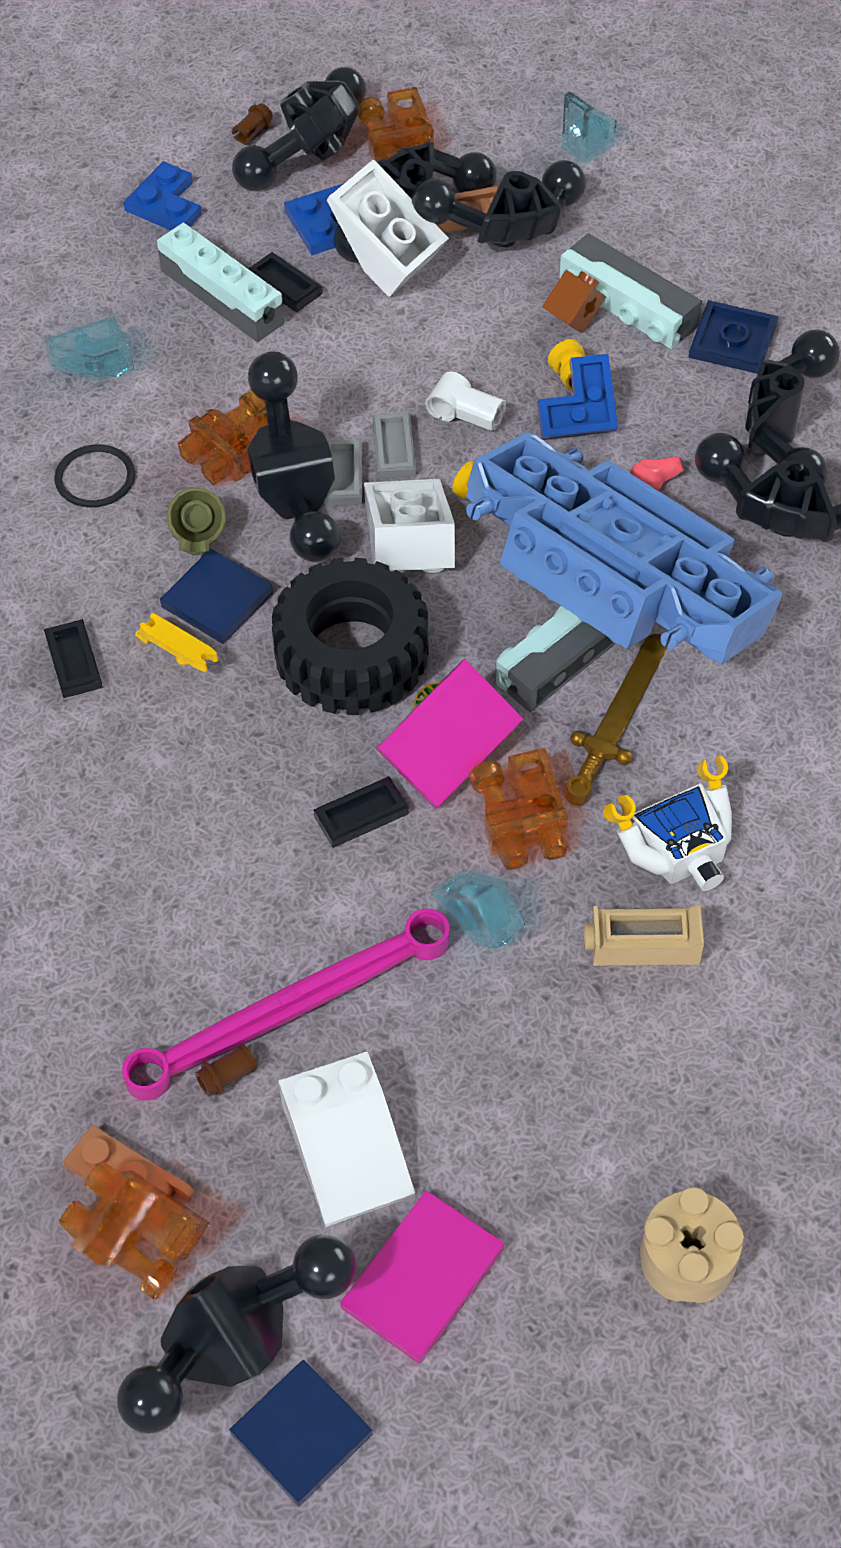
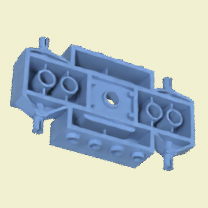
M528 432L474 459L466 498L474 503L467 506L466 512L469 518L473 517L472 520H478L486 514H492L510 526L499 564L512 572L518 579L527 582L545 594L548 599L557 602L575 614L581 621L590 624L608 636L614 643L629 649L650 635L654 622H657L668 630L661 635V643L664 647L668 645L667 649H673L682 641H686L701 651L704 656L722 665L766 633L783 595L778 588L768 584L773 580L771 570L768 569L766 571L767 567H761L755 573L744 570L729 558L735 542L734 538L610 460L588 471L584 465L580 464L584 457L581 450L577 451L578 448H572L563 454L559 450L553 449L535 434Z

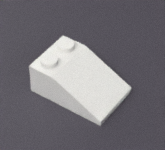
M374 159L327 199L364 272L388 297L393 295L423 268L449 239L435 223L428 222L418 215L413 207L412 199Z
M440 479L364 483L371 553L374 565L378 561L387 564L389 571L394 572L398 570L401 573H404L405 570H423L428 573H437L443 571L444 568H455V523Z
M368 1052L278 1081L282 1106L325 1227L415 1196L389 1109Z

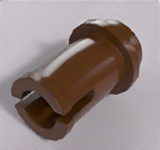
M262 103L252 105L248 109V115L232 128V134L240 131L234 136L235 140L248 145L263 128L268 129L273 119L271 110Z
M242 1044L234 1051L210 1064L206 1061L201 1063V1069L195 1072V1076L207 1096H211L214 1093L220 1096L224 1093V1087L247 1073L255 1071L257 1064L249 1049Z

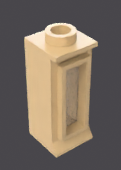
M701 905L677 909H598V906H593L592 923H584V950H592L593 966L700 965L704 947Z

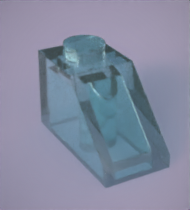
M569 91L564 95L561 148L586 165L614 147L616 120L592 103Z
M114 316L45 339L49 362L54 370L96 381L119 377L126 372L134 370L130 344Z
M463 869L430 891L431 896L472 943L490 949L498 948L509 943L514 937L513 933L525 926L513 898L502 879Z

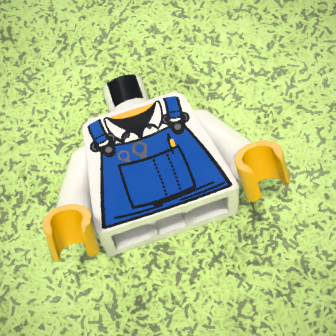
M720 755L715 756V763L717 765L715 775L709 773L705 759L698 763L697 773L699 777L708 781L709 787L706 789L700 783L635 812L636 805L633 799L627 795H622L618 797V803L622 807V815L617 813L612 803L605 805L603 810L604 817L611 823H618L620 828H618L617 833L633 864L655 875H662L671 884L692 875L702 891H709L723 881L724 875L716 864L724 859L726 846L731 841L732 811L727 786L721 784V778L728 771V763L724 757Z

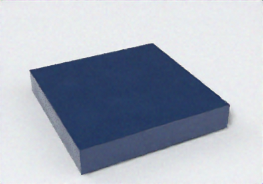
M708 300L691 344L688 358L758 374L759 364L766 358L779 316Z
M210 548L209 552H206L160 598L161 607L224 644L273 594L272 584Z
M304 1359L229 1429L230 1435L298 1507L319 1489L373 1435L372 1429Z

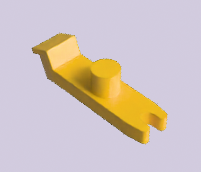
M151 613L150 620L146 624L144 622L140 623L139 630L135 633V636L145 644L151 641L174 655L179 664H189L195 669L206 672L208 667L205 660L218 661L217 652L213 648L155 613Z

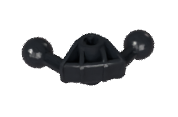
M339 67L331 71L325 81H307L284 97L280 106L290 132L266 148L257 145L242 148L235 155L232 163V173L236 182L246 190H263L274 180L276 166L303 149L318 164L340 150L345 145V141L358 115L359 106L366 95V84L361 74L350 67Z
M429 140L421 145L403 147L388 159H381L377 162L410 198L414 188L420 182L432 178L433 171L452 178L456 189L460 193L494 187L497 177L494 163L485 154L470 152L458 158L434 149V143ZM338 225L334 233V246L337 253L346 261L359 263L342 228Z
M568 160L556 161L548 166L541 181L524 172H507L499 184L487 213L456 201V196L451 186L445 181L436 178L420 182L414 188L411 199L415 211L424 220L436 225L443 224L448 220L479 232L478 243H491L506 248L514 245L516 241L532 240L537 236L553 233L563 206L572 205L582 197L586 188V178L582 169L576 163Z
M819 329L808 330L795 340L790 356L779 362L764 360L759 364L757 377L751 383L748 400L749 406L745 422V428L749 433L748 448L752 452L766 453L777 465L794 459L806 461L814 467L824 484L827 480L828 468L823 456L811 448L799 447L794 449L789 443L794 438L805 384L802 375L809 378H820L829 374L838 363L840 355L839 345L830 333Z
M265 352L253 360L248 370V384L252 392L265 402L268 424L257 431L247 448L252 478L260 497L284 519H294L295 522L290 530V543L294 552L306 561L321 562L330 558L336 552L340 543V531L337 523L329 515L318 512L335 480L331 450L322 431L298 421L290 420L287 398L294 392L298 382V372L293 361L280 352Z
M714 433L708 435L699 443L695 452L697 470L709 481L724 483L737 502L736 514L740 519L761 526L762 529L773 530L782 536H796L797 539L807 538L822 542L831 541L834 531L841 528V504L832 506L822 478L808 462L798 459L786 461L771 467L751 482L742 470L745 454L741 443L735 437L727 433Z
M319 1234L308 1238L299 1246L294 1255L292 1265L268 1276L257 1266H228L196 1283L176 1305L162 1334L160 1342L166 1354L157 1365H146L136 1368L122 1381L117 1393V1407L122 1420L130 1428L140 1433L152 1434L161 1432L171 1426L181 1412L183 1406L181 1383L184 1378L232 1387L262 1372L271 1364L282 1348L283 1301L303 1292L317 1299H332L341 1295L350 1287L356 1273V1259L350 1246L335 1235Z

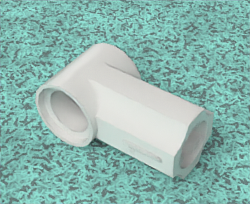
M450 371L442 375L427 397L425 406L433 417L439 419L441 416L443 421L450 422L456 417L492 431L496 430L502 421L506 410V400L471 388L469 381L464 376Z

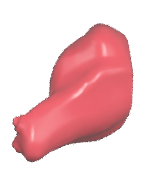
M678 456L658 460L643 459L633 465L630 474L660 491L665 482L684 471L683 461Z

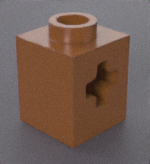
M565 270L542 308L582 334L604 302L606 296L596 289L599 282L585 272L581 271L576 276Z

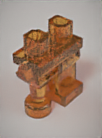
M417 87L387 92V115L389 120L387 123H384L382 120L385 111L382 102L378 98L368 97L359 102L358 118L363 125L368 126L369 154L372 156V160L374 159L376 162L381 159L386 160L403 147L421 145L427 140L434 143V130L429 122ZM409 99L411 100V107H400L397 103L400 100Z
M251 389L239 397V406L225 414L219 410L210 409L206 410L207 413L201 418L196 415L188 421L190 433L178 442L180 456L189 464L194 463L204 455L207 457L205 461L200 463L201 471L204 477L213 485L227 477L238 482L245 477L244 473L251 472L247 448L257 431L261 427L268 425L265 402L258 398Z
M545 748L508 756L507 779L511 790H514L516 796L514 799L505 800L500 789L505 777L499 763L485 762L471 769L469 778L472 787L478 793H483L486 805L484 833L488 840L491 855L498 854L506 870L520 868L528 863L526 847L540 845L544 859L548 860L562 858L566 855L568 816L563 807ZM528 763L537 764L535 768L520 771Z
M97 1163L85 1179L84 1185L102 1197L93 1211L79 1200L73 1201L67 1207L58 1223L75 1238L71 1247L81 1254H86L95 1261L94 1263L102 1266L117 1264L141 1278L140 1290L155 1301L172 1282L178 1268L164 1258L153 1263L135 1247L141 1237L159 1248L158 1252L170 1261H182L188 1258L210 1222L144 1180L135 1171H120L105 1163Z

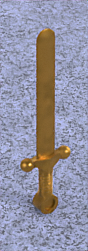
M650 634L645 639L594 736H587L580 730L574 731L571 734V743L574 746H583L589 754L577 776H573L567 781L565 798L570 804L581 806L589 801L592 788L591 783L603 761L617 759L621 765H627L632 761L631 751L628 749L620 750L616 745L666 653L668 645L664 647L661 643V634Z

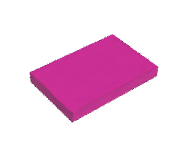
M464 659L375 749L432 807L438 808L513 731L523 718Z
M426 1190L340 1302V1307L405 1355L421 1364L502 1253L504 1242Z

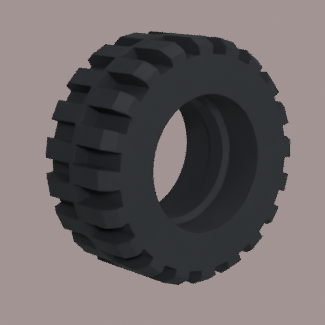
M354 557V561L343 562V558L332 559L331 564L323 566L322 563L310 567L309 573L306 575L301 572L290 581L291 588L285 587L278 597V604L273 608L272 636L276 665L280 678L286 681V687L294 695L301 693L304 703L315 707L317 703L322 704L323 711L336 714L337 709H345L347 715H359V709L369 708L370 713L382 710V703L389 701L391 705L395 704L403 698V689L410 692L418 684V675L424 674L427 666V655L429 654L428 611L426 603L421 600V593L416 585L413 583L408 584V577L398 570L391 572L387 564L376 561L375 565L367 563L366 558ZM343 622L367 623L385 633L377 642L367 647L352 650L334 648L317 639V636L325 629Z

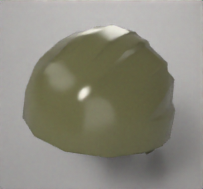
M190 487L177 493L169 503L167 511L168 529L173 538L179 542V550L194 556L209 552V545L217 541L222 534L226 521L225 508L220 499L206 488Z

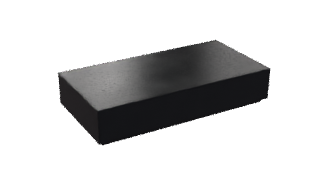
M273 252L248 268L282 294V303L296 313L322 295L321 285Z
M83 619L44 629L63 698L103 688Z
M388 776L313 809L316 821L332 848H335L408 815L409 807Z

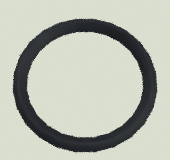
M92 444L82 446L67 454L59 462L55 470L54 481L56 489L68 502L86 508L102 507L118 501L127 494L134 483L135 469L133 462L123 451L113 446ZM86 453H110L122 460L126 466L127 479L121 489L109 497L99 500L80 499L69 493L63 485L62 477L66 466L76 457Z

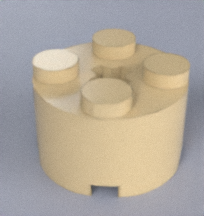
M696 1187L687 1188L683 1192L674 1193L662 1199L651 1210L646 1220L641 1242L640 1258L642 1270L649 1284L663 1297L677 1302L703 1303L713 1300L722 1294L733 1279L744 1239L743 1231L734 1213L722 1201ZM685 1244V1245L688 1246L689 1248L686 1249V1248H684L682 1245Z

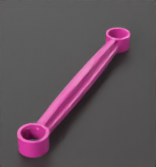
M420 909L411 914L407 919L405 932L303 978L218 1021L162 1053L152 1048L135 1050L128 1055L122 1066V1075L128 1092L139 1100L156 1099L167 1091L172 1076L230 1051L325 1004L411 956L421 960H433L442 956L449 946L450 927L447 918L437 910ZM432 925L439 928L443 936L435 943L423 944L416 941L412 937V933L420 926ZM144 1063H154L163 1070L161 1078L149 1086H139L130 1080L133 1070Z

